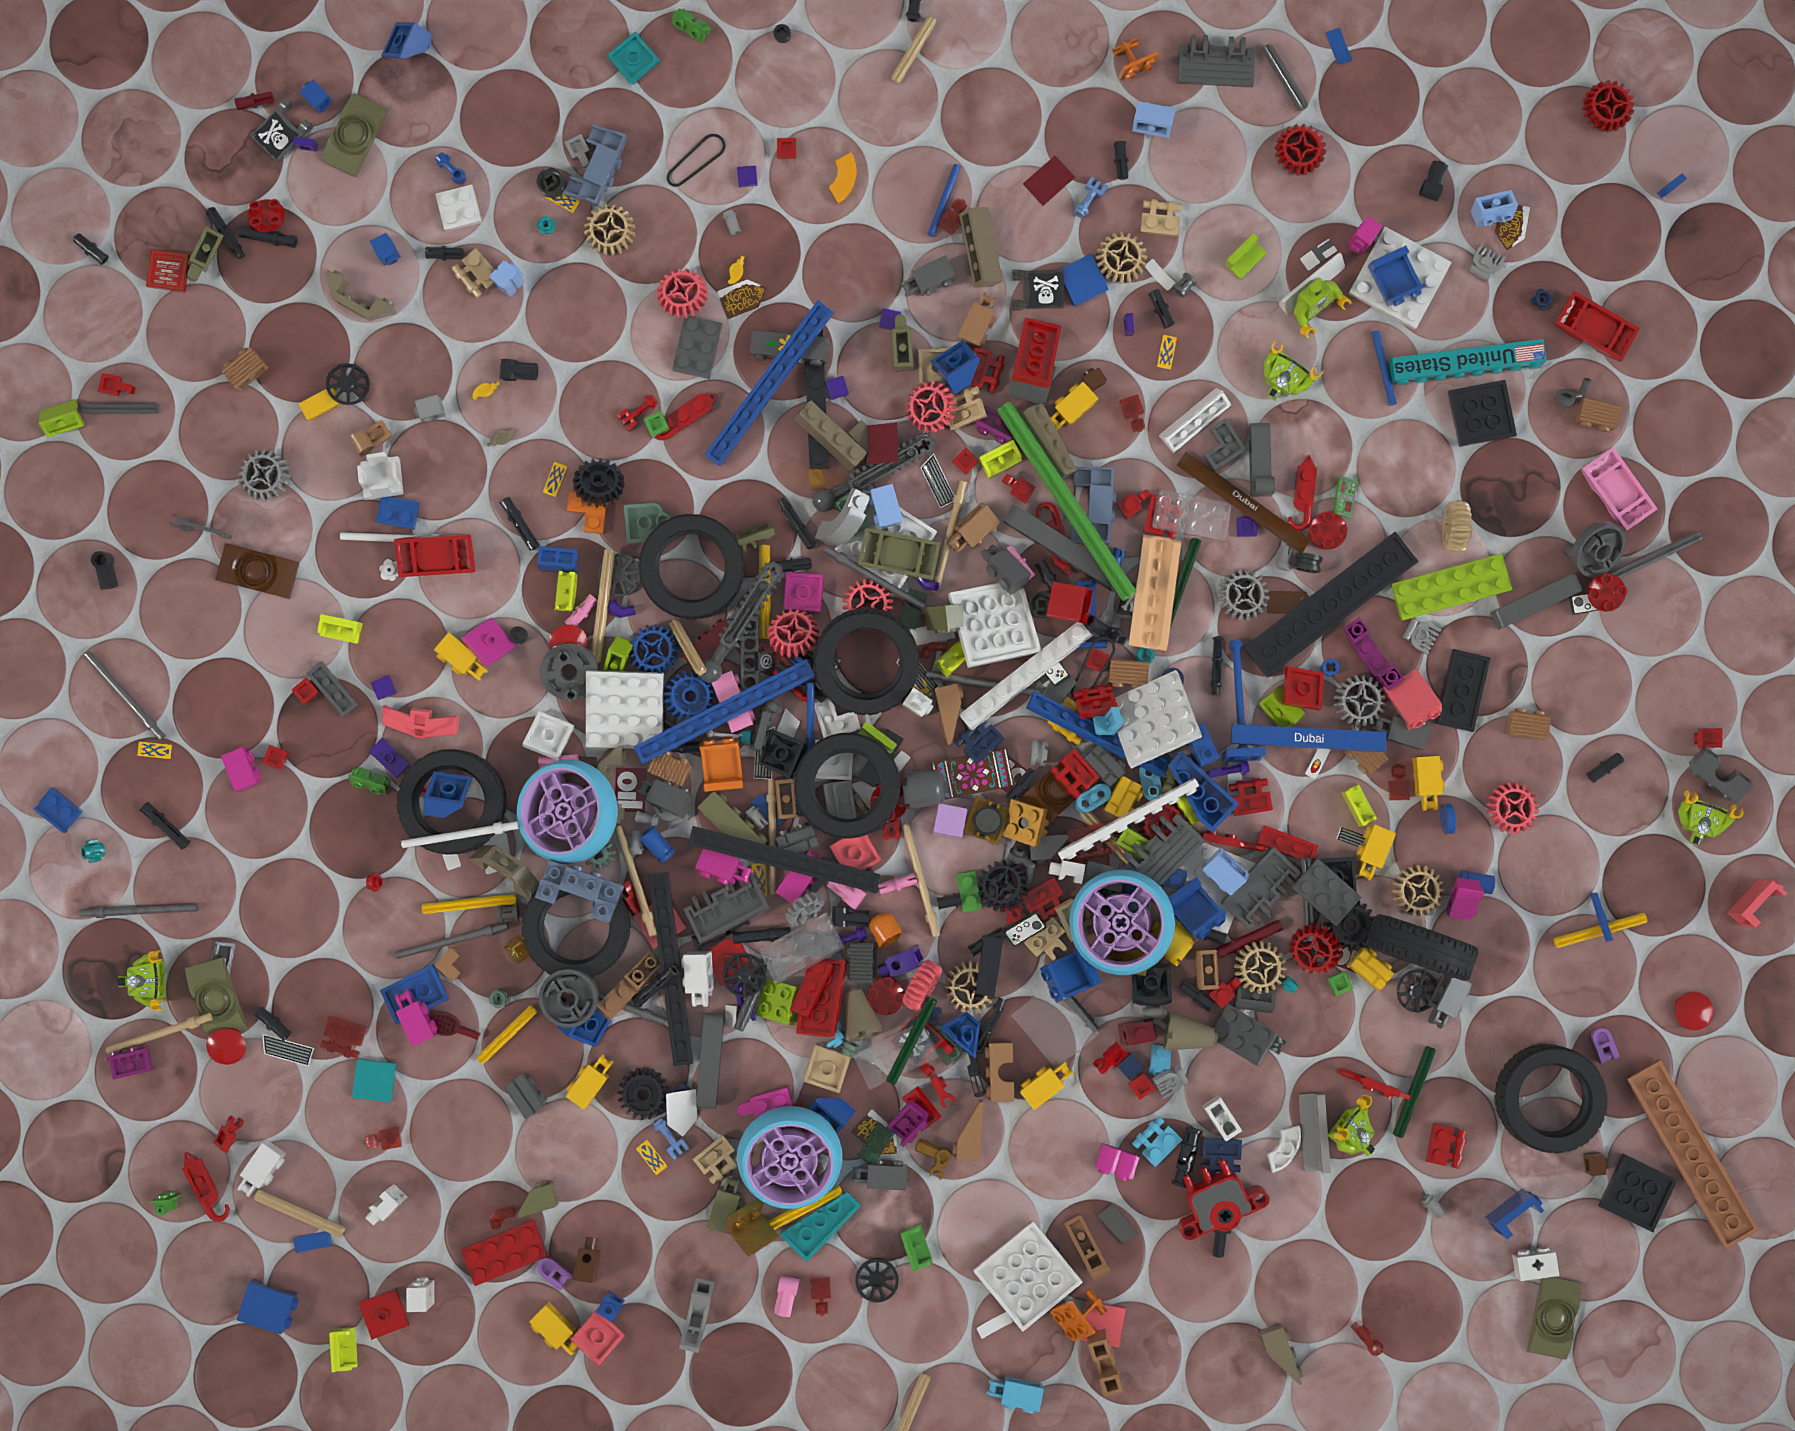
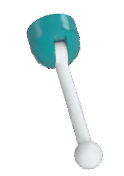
M712 730L706 732L709 738L713 736L738 738L739 742L744 745L752 744V730H742L738 735L717 733Z

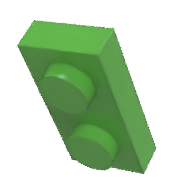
M975 871L956 874L963 912L982 909Z

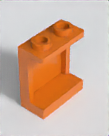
M724 737L719 741L705 739L703 742H700L699 749L701 751L704 774V791L743 788L744 781L739 739Z

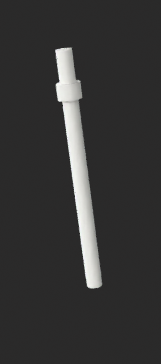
M341 532L340 540L394 542V539L425 535Z
M517 821L504 824L498 822L493 823L492 826L402 840L401 845L402 848L491 833H495V835L503 834L504 831L519 829Z

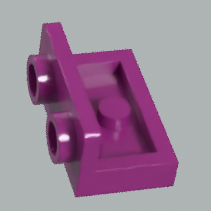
M985 406L984 409L987 417L976 422L975 427L978 428L977 431L985 436L987 434L994 436V440L1001 444L1010 442L1013 435L998 412Z
M140 1045L129 1048L130 1052L123 1053L122 1050L110 1052L111 1056L104 1059L105 1062L109 1061L113 1080L152 1071L153 1066L149 1048L142 1049Z
M910 1100L888 1123L887 1128L902 1139L900 1145L904 1147L907 1143L914 1141L919 1130L922 1132L926 1128L929 1113Z

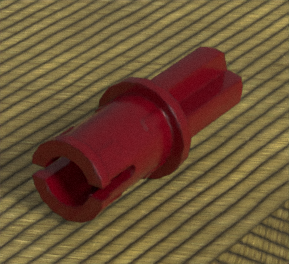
M272 92L256 95L251 93L249 96L235 98L234 100L239 111L273 103L274 96Z

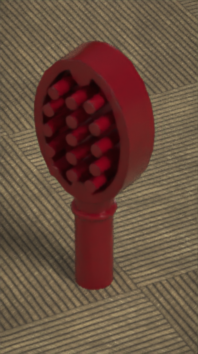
M437 1012L429 1017L430 1020L435 1022L438 1029L436 1032L439 1035L452 1036L459 1033L476 1040L480 1037V1032L461 1026L459 1019L451 1013Z

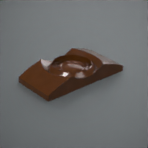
M225 543L215 580L290 599L300 562Z
M1060 763L1056 765L1060 771L1063 769ZM1050 771L1018 799L1048 809L1046 819L1049 823L1076 800L1065 791L1066 788L1059 781L1057 782L1054 779L1055 776ZM1069 773L1065 775L1072 784L1075 782ZM1081 786L1076 788L1081 794L1085 792Z

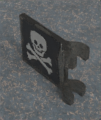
M1012 270L1013 281L1023 280V300H1012L1013 311L1064 308V270Z

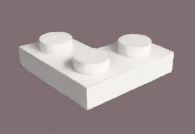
M830 699L822 703H815V711L824 738L833 734L851 733L861 730L857 714L852 712L837 716L834 704Z

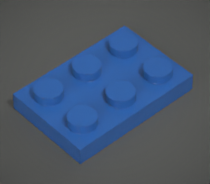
M434 964L380 990L396 1025L401 1022L396 1014L400 1007L395 999V995L404 993L406 989H409L415 1002L421 1000L422 1003L424 1002L427 1005L428 1009L450 999ZM408 999L403 1001L405 1006L410 1005Z

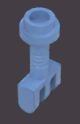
M1093 176L1085 186V189L1089 191L1081 204H1076L1074 207V214L1079 218L1088 215L1089 211L1087 208L1095 195L1101 198L1108 187L1104 184L1101 190L1098 189L1102 183L1099 180L1095 186L1092 185L1095 181Z
M659 1117L652 1123L654 1130H660L669 1142L670 1146L666 1150L673 1160L677 1158L674 1152L675 1149L679 1155L684 1153L680 1148L681 1145L686 1151L690 1149L683 1137L678 1140L675 1139L666 1126V1119Z

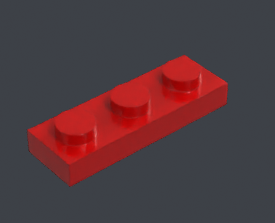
M1263 825L1257 841L1260 845L1268 848L1273 846L1279 852L1300 860L1306 857L1311 858L1312 862L1319 846Z
M817 957L814 958L791 1005L790 1010L792 1012L809 1018L834 967L832 964Z

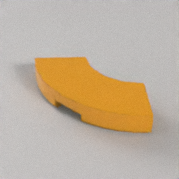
M852 152L835 161L837 177L829 186V190L838 205L850 195L856 181L857 168Z

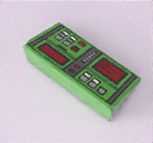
M1343 476L1338 477L1333 507L1334 514L1352 518L1357 480Z

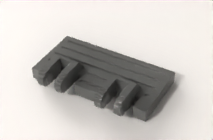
M1195 34L1191 35L1190 53H1188V44L1179 45L1177 84L1253 87L1255 48H1247L1245 56L1246 37H1241L1240 52L1234 53V36H1229L1228 55H1225L1226 46H1209L1208 49V35H1203L1202 51H1196L1197 37Z
M1178 813L1172 818V821L1177 825L1176 827L1163 815L1160 817L1161 822L1171 830L1168 835L1155 824L1151 826L1163 840L1155 835L1144 846L1150 852L1149 854L1137 843L1132 845L1133 849L1144 858L1140 863L1130 852L1126 851L1124 853V856L1130 861L1123 867L1124 870L1144 874L1161 886L1206 841Z
M1273 846L1248 872L1247 881L1231 896L1228 894L1221 902L1249 930L1255 925L1250 917L1259 926L1262 927L1264 925L1263 920L1254 914L1257 909L1262 911L1266 917H1272V913L1262 903L1264 902L1268 907H1271L1281 896L1276 890L1287 899L1290 897L1289 892L1280 885L1283 880L1290 887L1294 885L1295 882L1288 877V874L1295 879L1301 874Z
M753 874L749 875L748 885L740 882L742 888L737 891L733 884L728 883L731 894L728 893L726 888L711 894L714 903H712L707 891H703L702 896L708 905L703 909L696 896L691 897L697 912L694 911L691 905L685 908L684 911L700 944L770 908Z

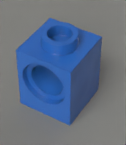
M314 79L306 82L302 86V90L299 91L319 114L333 102Z
M387 233L369 241L384 266L396 263L397 259L401 257Z
M608 1291L596 1313L613 1322L625 1300Z

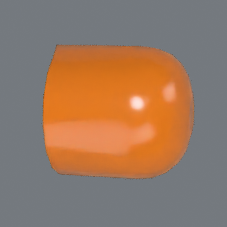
M888 912L876 915L869 923L870 932L875 936L879 949L891 945L903 933L895 917Z

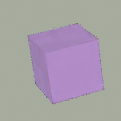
M939 803L932 835L961 841L967 809Z

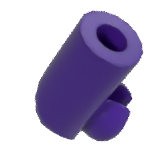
M915 578L923 589L938 591L940 586L938 582Z
M617 600L609 601L607 608L616 617L623 618L636 615L634 606L623 608L617 603Z

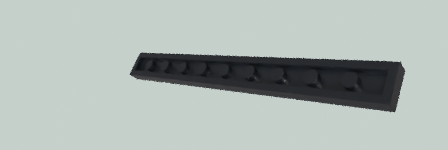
M692 826L688 845L873 893H876L881 875Z
M669 871L648 874L661 973L669 965H674L679 971V974L669 981L668 986L663 988L673 1066L693 1064Z

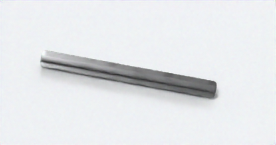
M1696 531L1608 573L1622 578L1701 541L1703 537L1699 531Z

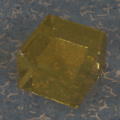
M820 469L807 470L811 490L815 491L826 488Z
M519 935L503 946L511 961L517 964L529 956V952L526 950L523 942L524 937Z

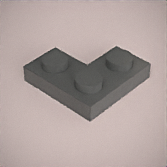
M1226 418L1209 429L1219 445L1204 454V457L1213 471H1216L1247 450Z

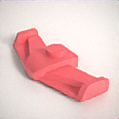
M384 705L382 707V725L419 739L457 734L459 715L431 718V710L412 708L409 715Z

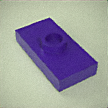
M381 738L369 751L396 778L411 765L384 738Z

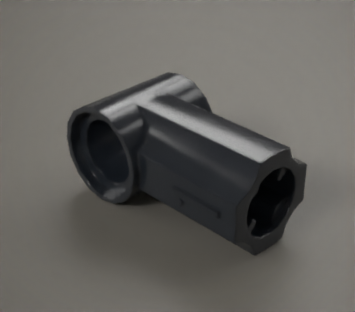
M1433 161L1431 163L1427 178L1421 186L1419 196L1436 202L1439 200L1444 187L1442 184L1448 169V165L1445 162Z
M501 359L499 379L504 381H516V379L537 381L538 364L518 362L513 359Z
M103 551L93 553L91 563L95 567L100 589L107 590L118 587L113 566V555ZM104 555L106 561L103 565H101L100 557Z
M832 906L831 926L869 927L870 910Z

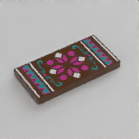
M1007 748L991 751L977 765L968 756L931 763L932 770L940 771L945 781L949 782V793H946L944 800L1014 786Z

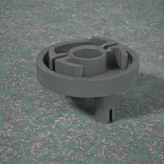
M1610 521L1596 522L1587 527L1578 536L1574 545L1567 544L1563 552L1571 558L1576 570L1585 576L1596 577L1608 572L1618 563L1625 550L1626 536L1620 527Z
M574 642L560 643L552 647L544 656L540 666L541 681L547 691L553 696L563 700L574 701L586 696V686H584L586 685V671L599 670L598 662L594 654L585 646ZM566 664L574 665L577 669V674L573 677L566 676L563 673V666Z
M563 968L552 973L543 982L539 992V1004L545 1017L553 1024L565 1028L577 1027L591 1018L598 1006L599 993L596 981H593L594 978L576 968ZM569 991L575 996L573 1005L564 1004L561 999L563 992Z

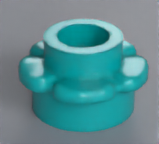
M543 216L541 220H538L537 227L541 234L553 233L556 226L554 219H551L549 216Z
M1140 647L1136 652V659L1139 662H1149L1150 664L1155 658V653L1152 649Z
M1290 976L1282 979L1283 984L1281 986L1288 993H1296V989L1299 988L1297 982Z

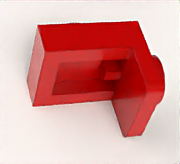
M1698 728V733H1694V744H1698V749H1702L1704 745L1707 748H1723V729Z

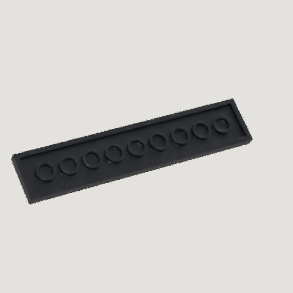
M1395 531L1243 648L1267 678L1419 561Z

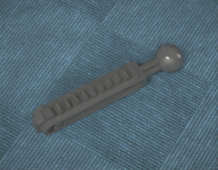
M921 431L918 434H914V439L908 438L907 443L902 441L901 446L898 447V462L867 466L862 464V469L854 468L855 473L853 474L847 471L848 477L844 478V483L831 490L822 488L814 493L812 498L813 506L820 512L830 511L835 506L836 500L849 493L851 488L861 492L863 488L867 490L868 485L874 486L875 481L881 482V478H888L889 473L894 475L896 469L901 471V466L908 467V462L915 463V458L921 459L922 454L927 456L928 453L933 452L936 442L930 433L927 434ZM922 440H925V441H926V442H925V445H926V446H924V447L921 446V445H922V442H921Z
M775 561L765 563V566L760 569L762 575H756L758 582H752L754 588H748L749 595L744 594L746 600L740 601L742 607H736L735 609L738 613L731 615L733 621H727L730 626L723 627L724 634H718L721 638L719 647L711 659L702 661L706 667V673L699 677L704 682L713 683L721 677V663L726 655L734 647L740 648L737 642L744 641L742 634H748L745 629L752 628L750 622H756L754 615H760L758 609L765 608L762 603L769 601L767 595H773L770 590L777 589L775 584L781 583V579L784 577L782 566L775 563ZM774 569H776L775 572L777 575L771 576V578L769 579L771 583L769 584V582L765 580L769 577L768 571H773Z

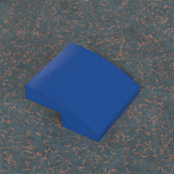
M1088 254L1057 270V272H1061L1063 275V287L1066 288L1073 306H1077L1109 290L1092 254Z

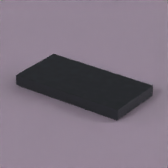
M1452 649L1440 699L1442 712L1436 718L1435 724L1474 732L1491 658Z

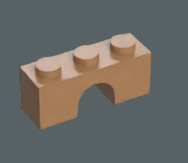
M1012 1041L988 1042L989 1047H985V1058H989V1066H986V1078H990V1085L986 1086V1095L990 1097L991 1102H1014V1081L1004 1080L998 1075V1069L1002 1064L1013 1062Z
M1106 1328L1097 1330L1094 1335L1087 1337V1344L1092 1360L1096 1363L1099 1381L1105 1397L1123 1392V1382Z

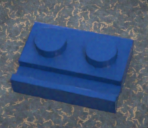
M389 496L382 497L379 503L376 523L415 530L420 503Z
M51 787L39 801V804L34 807L37 813L62 833H66L67 829L73 825L83 812L54 787Z

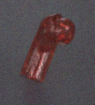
M930 642L922 646L919 650L920 658H930V652L946 651L947 643Z
M515 1207L496 1210L490 1219L491 1229L498 1230L505 1218L515 1217Z

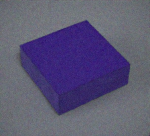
M294 137L293 143L299 150L317 151L318 144L314 139Z
M756 165L737 167L739 188L758 186Z
M883 308L879 328L895 329V317L902 314V312Z
M1126 313L1123 318L1125 335L1133 336V313Z
M844 376L825 381L831 400L849 395Z
M1250 517L1236 518L1237 537L1257 536L1256 521Z
M390 675L371 682L378 700L397 693Z

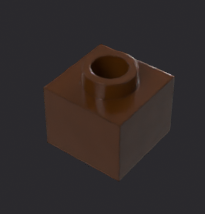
M1099 367L1095 370L1093 368L1087 370L1082 378V382L1092 392L1107 381Z
M1599 1152L1583 1154L1586 1174L1590 1176L1607 1175L1608 1160L1605 1155Z

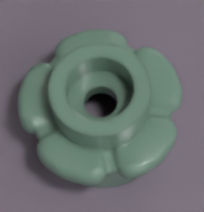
M496 989L492 991L489 1002L493 1007L501 1008L508 1003V995L504 990Z
M847 1040L840 1044L843 1054L851 1057L853 1054H857V1044L848 1043Z

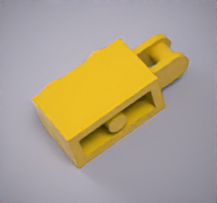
M1084 382L1080 385L1076 383L1069 390L1070 394L1067 397L1062 396L1054 403L1056 405L1054 408L1055 414L1050 419L1057 431L1064 424L1070 427L1097 403L1099 398ZM1059 416L1063 421L1059 423L1055 418Z
M450 632L434 649L438 653L436 657L444 663L448 661L453 665L451 669L458 675L461 673L468 675L470 673L480 681V677L484 672H488L479 663V659L467 645ZM477 665L479 668L473 672L472 669Z
M1440 756L1412 758L1415 796H1421L1423 811H1427V809L1438 810L1437 795L1443 794V790H1445V781L1441 777L1443 761L1440 760ZM1427 795L1432 796V801H1427Z
M1375 824L1366 827L1363 834L1365 838L1363 845L1360 844L1356 851V855H1358L1356 860L1361 861L1357 872L1358 877L1363 876L1370 881L1376 868L1382 869L1395 838V832ZM1366 864L1371 866L1370 870L1364 869Z
M604 1054L601 1055L595 1065L592 1063L588 1066L583 1065L578 1072L580 1076L576 1082L572 1081L566 1089L568 1093L565 1097L583 1110L588 1107L609 1078L606 1072L613 1064V1061H608L604 1058ZM599 1064L605 1067L603 1071L597 1067Z
M1065 1061L1055 1069H1052L1050 1066L1047 1068L1043 1066L1036 1072V1077L1032 1080L1028 1078L1021 1083L1020 1093L1033 1110L1037 1109L1065 1087L1063 1081L1073 1074V1071L1069 1070L1066 1066L1067 1063ZM1059 1070L1063 1073L1061 1078L1056 1074Z
M548 1301L529 1321L531 1328L534 1332L540 1333L545 1338L544 1341L549 1347H554L557 1350L562 1346L568 1354L573 1355L577 1346L573 1342L568 1345L565 1341L573 1336L576 1328Z

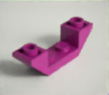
M1360 617L1343 628L1355 653L1372 676L1388 691L1405 680L1394 664L1390 665L1368 635L1371 632Z

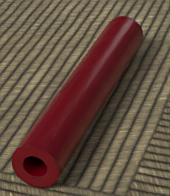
M1276 920L1215 948L1221 959L1245 948L1246 945H1251L1252 942L1256 943L1282 931L1283 927L1280 921Z

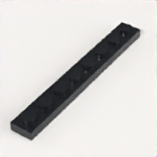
M823 329L818 334L819 337H823ZM805 362L807 403L812 401L826 414L824 363L821 366L810 365V362ZM808 433L810 470L829 469L828 450Z

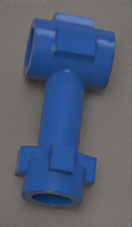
M443 152L438 154L435 158L436 164L440 168L444 166L451 173V179L455 184H464L466 182V173L462 169H456L449 160L451 158L448 154L445 155Z

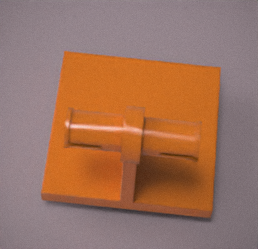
M1137 38L1128 42H1121L1122 45L1112 48L1114 56L1125 52L1130 61V64L1123 66L1118 76L1119 81L1124 78L1129 80L1135 77V73L1139 71L1144 73L1151 70L1159 55L1158 51L1136 60L1131 48L1139 45Z
M1091 1288L1084 1293L1091 1303L1081 1312L1072 1301L1049 1310L1053 1319L1059 1323L1066 1336L1072 1342L1096 1333L1085 1319L1094 1307L1100 1315H1104L1108 1311L1101 1303V1298L1097 1297Z

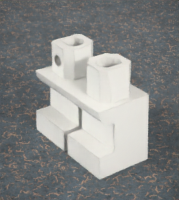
M1061 860V864L1050 862L1048 873L1058 875L1059 880L1063 879L1066 875L1074 876L1073 882L1082 884L1085 864Z
M393 1184L379 1196L381 1199L369 1207L371 1212L365 1218L372 1225H375L380 1220L384 1221L408 1197Z

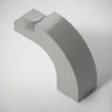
M851 488L842 511L832 521L822 520L814 538L835 547L846 543L862 525L866 517L864 510L870 496Z
M700 1278L695 1279L679 1349L695 1353L699 1352L715 1282Z

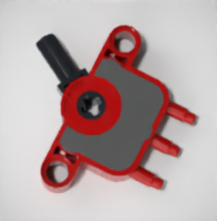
M1223 1158L1219 1160L1222 1172L1211 1176L1207 1167L1204 1166L1201 1168L1204 1180L1193 1184L1189 1175L1183 1176L1187 1187L1186 1199L1192 1214L1181 1218L1178 1222V1229L1186 1240H1194L1213 1231L1215 1233L1213 1256L1217 1258L1224 1257L1226 1236L1231 1234V1230L1238 1226L1241 1218L1265 1208L1270 1201L1267 1192L1260 1185L1244 1189L1236 1173L1230 1171L1228 1164ZM1258 1194H1263L1262 1198L1255 1199ZM1192 1226L1191 1230L1184 1231L1185 1227Z

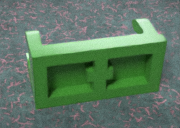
M921 1224L900 1230L912 1271L931 1265L933 1260Z

